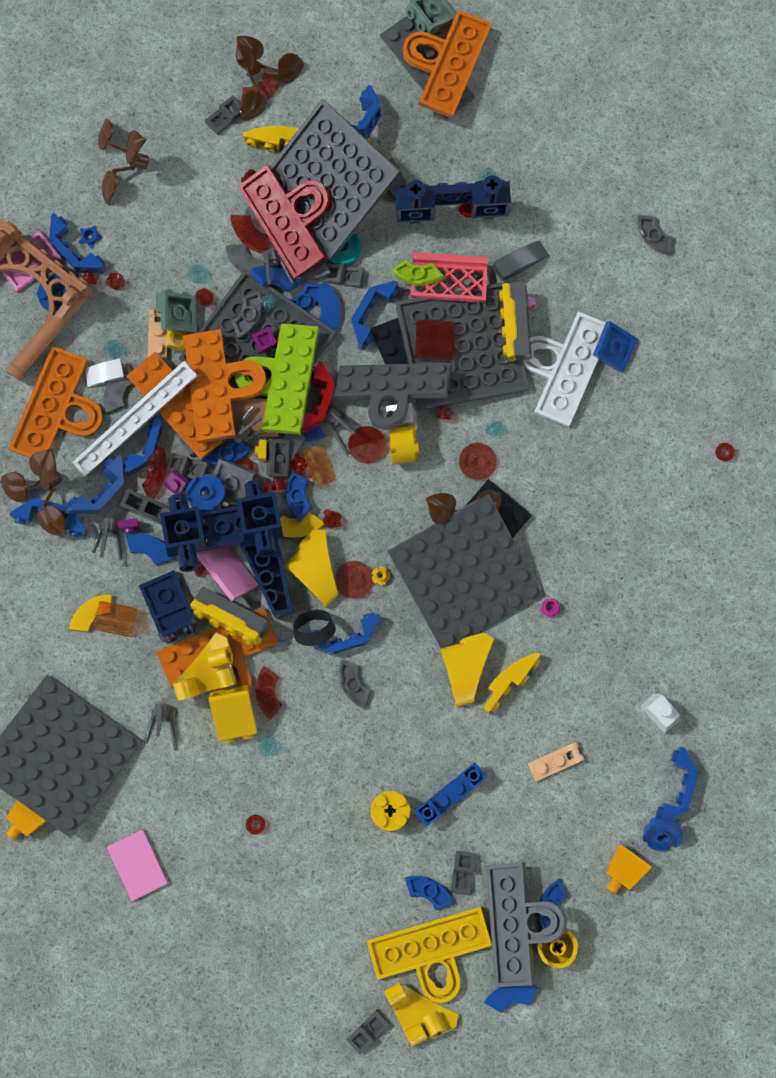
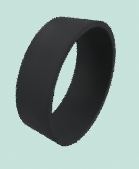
M319 609L306 611L294 620V638L301 645H319L328 641L334 635L336 626L327 611ZM311 620L328 621L327 625L318 631L311 633L298 631L301 626Z

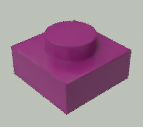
M269 326L252 335L261 353L277 345V341Z
M174 469L163 485L175 495L182 494L189 480Z
M137 518L119 520L118 528L120 531H124L125 534L135 533L136 529H140L139 521Z

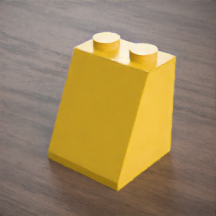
M249 685L210 692L209 703L218 741L223 740V743L235 741L234 738L237 737L249 739L254 737V734H257Z

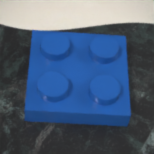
M606 321L593 356L618 372H624L638 338L613 322Z

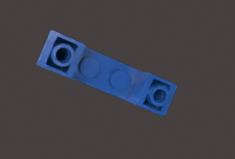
M368 85L365 91L361 92L359 98L362 111H366L365 116L358 122L357 126L352 125L366 139L369 138L382 117L381 103L372 85Z
M53 213L51 215L49 241L55 250L76 272L104 273L106 271L104 268L105 262L99 255L95 257L92 253H89L81 260L75 252L71 253L67 249L69 246L62 237L69 232L67 228L68 223L62 216L58 217Z
M397 281L369 287L351 318V325L358 349L362 350L364 346L368 347L372 340L370 336L371 329L360 324L365 323L368 317L366 312L369 307L373 308L376 304V296L388 303L391 301V298L395 300L400 291L397 289Z
M157 414L147 421L148 423H153V425H149L147 436H149L148 444L145 443L142 454L144 456L129 453L128 458L124 459L123 469H125L126 475L131 476L154 462L163 428Z
M120 455L116 458L110 457L104 463L106 468L102 473L110 480L103 487L105 491L101 495L97 494L91 501L83 494L77 498L73 496L67 503L69 506L65 510L67 514H94L124 484L123 463Z
M33 498L11 511L9 516L18 524L25 525L26 521L31 523L35 509H37L36 512L43 510L42 505L45 500ZM48 502L47 506L53 505L59 508L65 519L69 516L66 530L70 532V536L81 538V535L87 536L88 532L77 514H67L65 512L69 506Z
M374 612L363 615L364 619H360L364 635L356 633L350 635L348 640L342 641V638L331 641V645H327V642L314 645V647L332 655L365 645L370 640L379 623L380 615H375Z
M681 746L673 751L671 761L674 762V767L688 771L687 774L684 773L682 776L681 784L684 785L682 793H678L676 798L678 807L666 803L662 804V807L658 806L655 817L671 820L686 812L689 808L698 771L685 747Z
M474 762L416 809L414 813L427 827L483 782L487 776L477 763Z

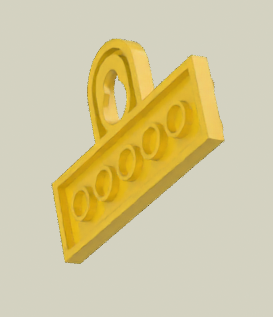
M481 907L366 940L377 980L416 968L424 995L436 1003H445L452 1000L460 989V976L454 957L492 946ZM433 963H442L447 969L446 985L443 988H437L428 976V969Z

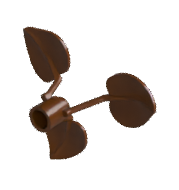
M237 36L236 61L248 72L247 76L256 90H248L241 100L240 116L242 121L259 116L267 105L266 97L263 94H259L260 90L252 75L258 74L261 68L278 73V80L281 83H291L299 76L304 66V61L294 53L284 54L279 59V69H275L257 61L264 53L263 44L259 40L250 36Z
M105 119L98 135L99 148L105 150L107 145H110L125 152L127 164L130 165L129 167L113 169L112 172L108 170L105 173L101 189L105 202L110 205L117 187L116 173L127 170L134 171L135 167L146 169L149 164V156L138 153L147 139L136 130L130 132L126 141V149L112 143L110 139L113 135V126L110 120Z
M49 448L36 452L29 459L31 471L39 476L40 480L25 485L23 475L17 472H9L1 477L0 483L7 496L16 502L24 501L28 495L26 489L40 484L42 489L50 490L42 505L43 510L37 513V519L40 526L46 532L56 536H64L67 532L63 513L53 505L47 506L53 492L56 491L55 487L62 482V477L56 469L53 450Z
M486 490L478 496L477 500L489 494L499 512L501 506L500 492ZM437 493L426 497L430 517L436 524L447 522L449 517L458 511L455 509L456 499L449 493Z

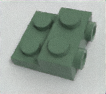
M410 0L405 9L407 17L415 21L419 32H426L432 35L440 32L443 26L453 23L456 13L446 0Z
M163 289L160 293L156 294V313H161V330L187 334L197 333L196 296L188 295V292L174 293L171 289Z

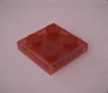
M417 319L414 358L452 360L454 322Z

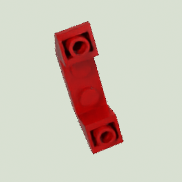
M321 361L318 362L317 367L313 366L311 385L322 388L319 394V399L322 400L320 405H316L313 414L305 412L301 434L322 425L335 387V383Z

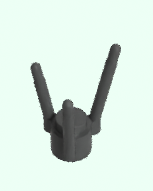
M269 249L264 251L263 258L266 266L267 283L271 284L270 266L278 267V263H280L291 284H294V280L281 256L278 255L277 250Z
M252 405L243 417L234 424L236 434L234 440L237 443H241L243 440L247 442L251 438L265 433L261 429L249 435V429L262 419L261 416L247 426L242 424L255 409V405Z
M332 408L326 413V426L331 430L345 454L349 455V451L333 426L338 427L342 424L352 434H356V431L344 420L359 429H363V426L346 416L343 412Z
M102 518L93 544L92 553H95L102 534L103 539L100 550V557L102 558L104 556L107 536H113L115 533L118 559L122 560L120 530L116 526L117 520Z
M155 704L144 744L148 743L154 721L157 720L156 736L159 737L162 721H167V718H169L173 747L175 751L178 749L173 711L170 710V705Z

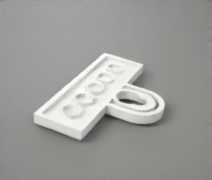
M578 311L564 344L543 336L530 338L532 359L523 360L525 369L548 379L534 411L535 414L570 427L599 360L593 356V353L606 322ZM538 349L549 350L555 354L557 361L552 366H543L534 357V351Z

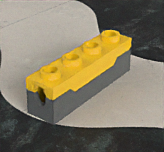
M525 281L510 284L504 283L502 284L503 290L499 291L500 301H503L504 308H501V319L505 320V326H502V336L506 338V344L503 345L504 356H507L509 362L530 360L532 356Z
M203 586L190 604L193 614L197 618L209 620V623L214 627L226 629L225 631L229 635L241 637L242 641L248 645L254 644L259 646L262 642L261 640H263L271 628L268 620Z

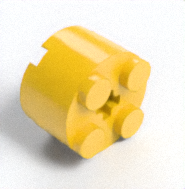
M416 425L398 426L388 430L392 465L418 462L419 448L418 442H416Z
M383 792L372 802L371 818L378 828L384 831H396L402 828L409 819V803L398 792ZM388 806L396 809V813H393L392 817H388V813L384 812V810L388 809Z
M567 929L563 936L555 942L536 943V951L541 961L553 968L569 966L575 960L578 951V942L575 936ZM555 942H556L557 944H560V943H561V945H562V946L559 947V949H560L559 952L556 951V950H554V951L552 950V948H554V943H555Z

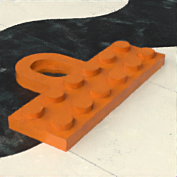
M458 10L445 40L426 32H415L406 38L403 45V56L406 62L417 69L430 73L428 82L419 100V106L453 119L491 28V22ZM418 45L430 46L438 52V57L434 60H427L421 53L417 52L416 47Z
M221 329L184 335L187 363L198 375L190 383L197 442L204 443L234 438L236 434L231 402L258 396L264 390L267 382L264 369L258 363L250 360L226 364ZM235 374H242L253 378V382L244 388L237 389L229 385L230 378Z
M54 346L51 347L10 443L9 451L30 458L36 452L52 448L59 429L79 437H88L95 434L101 428L103 414L97 403L74 394L88 363L87 358ZM74 406L81 407L84 412L88 413L89 418L86 422H70L66 419L68 409Z
M154 352L126 377L145 397L172 370ZM190 383L158 411L201 461L226 440L197 442Z
M265 608L253 612L268 620L271 627L263 640H261L262 642L259 646L254 644L248 645L242 641L241 637L237 635L233 637L225 631L226 629L215 627L156 651L170 687H173L174 681L192 664L217 632L228 637L233 655V663L231 665L238 671L237 687L249 685L250 690L252 684L251 677L243 658L279 644ZM228 687L218 688V689H215L214 691L225 690V689H229V688H228Z

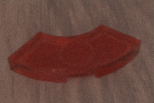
M264 73L262 79L257 84L260 90L259 94H263L266 100L270 99L280 87L281 82L278 80V75ZM254 86L243 87L242 98L248 90L256 91Z
M230 215L234 232L245 246L259 253L269 250L268 235L255 228L250 215Z
M159 446L147 459L148 472L146 480L142 484L146 496L155 499L159 493L166 473L164 448Z
M263 666L256 681V698L260 709L271 721L282 707L275 693L279 677Z

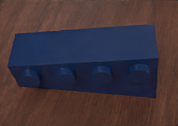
M278 537L274 538L276 554L265 558L257 556L255 542L240 544L274 618L294 615Z

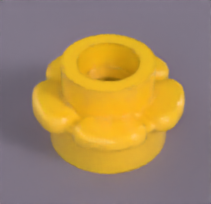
M381 566L373 569L372 581L379 585H385L390 579V573L387 568Z

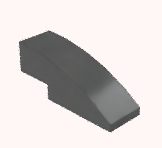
M536 241L493 262L492 267L500 280L504 282L515 274L518 275L542 261L549 255L541 242Z
M129 488L124 490L118 507L162 525L160 513L170 511L169 506Z

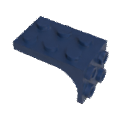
M174 570L139 585L162 642L167 641V643L176 641L179 635L184 633L189 635L196 631L195 628L199 627Z

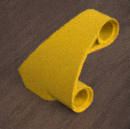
M313 530L301 541L297 552L284 564V567L294 577H297L312 592L315 598L323 603L324 607H327L338 596V590L330 562L326 530Z
M216 632L198 657L174 681L173 687L177 701L237 684L231 665L233 663V655L228 637Z
M486 633L469 636L462 639L459 644L440 648L456 707L471 704L475 700L480 677L494 642V638Z
M398 982L383 990L411 1047L429 1038H438L457 1027L459 1014L425 998L403 983Z

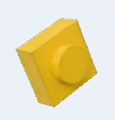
M168 331L165 347L183 352L185 350L184 335L188 334Z
M259 440V445L255 446V457H258L259 462H267V440Z

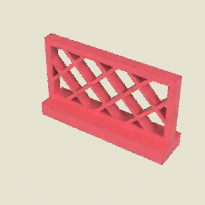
M413 252L414 265L423 266L433 263L438 270H443L446 275H444L443 280L434 283L432 286L425 285L426 290L423 293L415 292V287L418 285L411 284L410 298L486 302L488 257ZM461 271L465 276L458 280L453 273ZM475 272L483 273V277L479 281H476L471 275ZM448 277L455 282L449 288L443 283ZM467 278L474 284L468 289L462 284ZM439 284L446 290L442 294H437L433 290ZM459 286L464 292L461 295H455L452 290ZM478 287L482 291V296H474L471 291Z

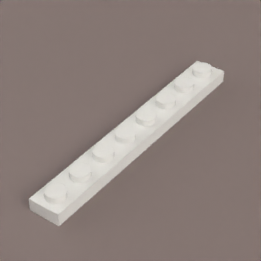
M183 361L72 463L84 477L88 476L198 376L186 361Z

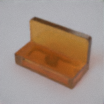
M324 445L310 449V447L302 449L315 488L336 480Z
M100 601L94 618V628L102 632L133 637L137 608Z

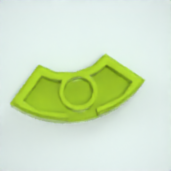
M404 260L391 269V273L396 278L412 285H431L444 279V275L433 263L419 266Z

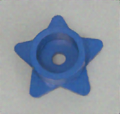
M95 225L91 228H81L82 237L79 240V244L87 243L93 249L95 242L103 237L96 233Z

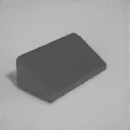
M268 438L267 476L288 477L290 439Z

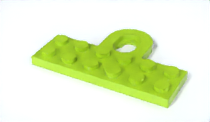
M281 324L275 358L249 357L243 360L254 361L261 365L263 369L272 372L270 380L266 382L264 390L259 394L268 396L262 426L264 432L301 435L319 334L318 326ZM235 374V381L239 388H244L253 382L249 379V376Z

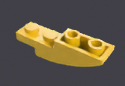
M288 126L255 128L243 133V141L250 147L261 146L269 152L279 151L281 144L285 147L299 128Z
M537 652L528 655L502 671L487 688L493 695L482 710L487 714L490 711L495 712L501 704L498 701L502 695L506 697L511 690L510 683L516 687L519 684L523 686L530 677L527 675L531 668L535 670L541 662L538 659L541 654Z

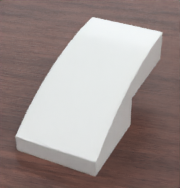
M120 359L103 362L85 369L88 387L124 379Z

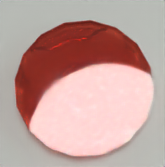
M373 426L357 428L355 430L356 434H351L349 437L348 449L350 455L360 463L369 464L376 462L385 451L386 442L384 435Z
M483 443L470 444L462 450L459 456L461 472L472 480L488 478L496 467L495 453L488 445Z
M349 561L338 569L335 577L336 587L340 594L346 598H362L372 588L373 575L369 567L362 562Z

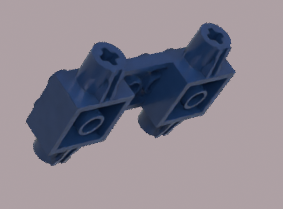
M494 175L486 177L484 181H476L469 184L458 182L453 185L439 183L436 186H429L419 180H413L408 185L396 188L395 206L397 223L410 222V224H419L420 221H433L435 206L470 204L471 218L483 217L484 220H487L489 218L493 219V217L509 216L511 206L510 181L502 180Z
M258 479L250 480L244 485L246 497L237 499L238 506L201 513L198 506L189 508L188 498L185 494L180 493L170 496L168 498L170 511L160 513L168 558L178 556L180 571L191 572L199 568L197 552L255 542L258 557L273 556L276 554L274 538L283 536L275 492L265 494L263 481Z

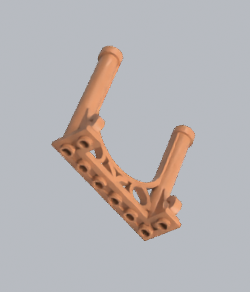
M1 218L0 262L6 256L8 264L0 265V272L19 271L32 276L44 287L49 300V312L45 323L6 368L11 375L21 381L25 377V372L85 301L93 300L95 296L91 292L93 289L83 278H78L71 271L69 273L64 271V266L59 261L55 260L53 262L49 259L50 255L45 250L41 249L39 251L35 248L36 244L27 237L25 240L21 236L22 232L17 229L18 227L10 220L5 222ZM15 252H22L26 256L22 264L13 263L12 256ZM31 256L38 260L41 265L37 267L29 266ZM50 270L60 279L56 278L49 282L47 272ZM61 284L66 287L67 291L62 297L53 295L55 285ZM55 302L63 303L55 313Z

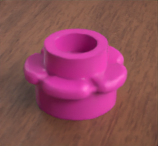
M546 599L543 601L541 611L544 615L555 617L560 612V605L557 600Z

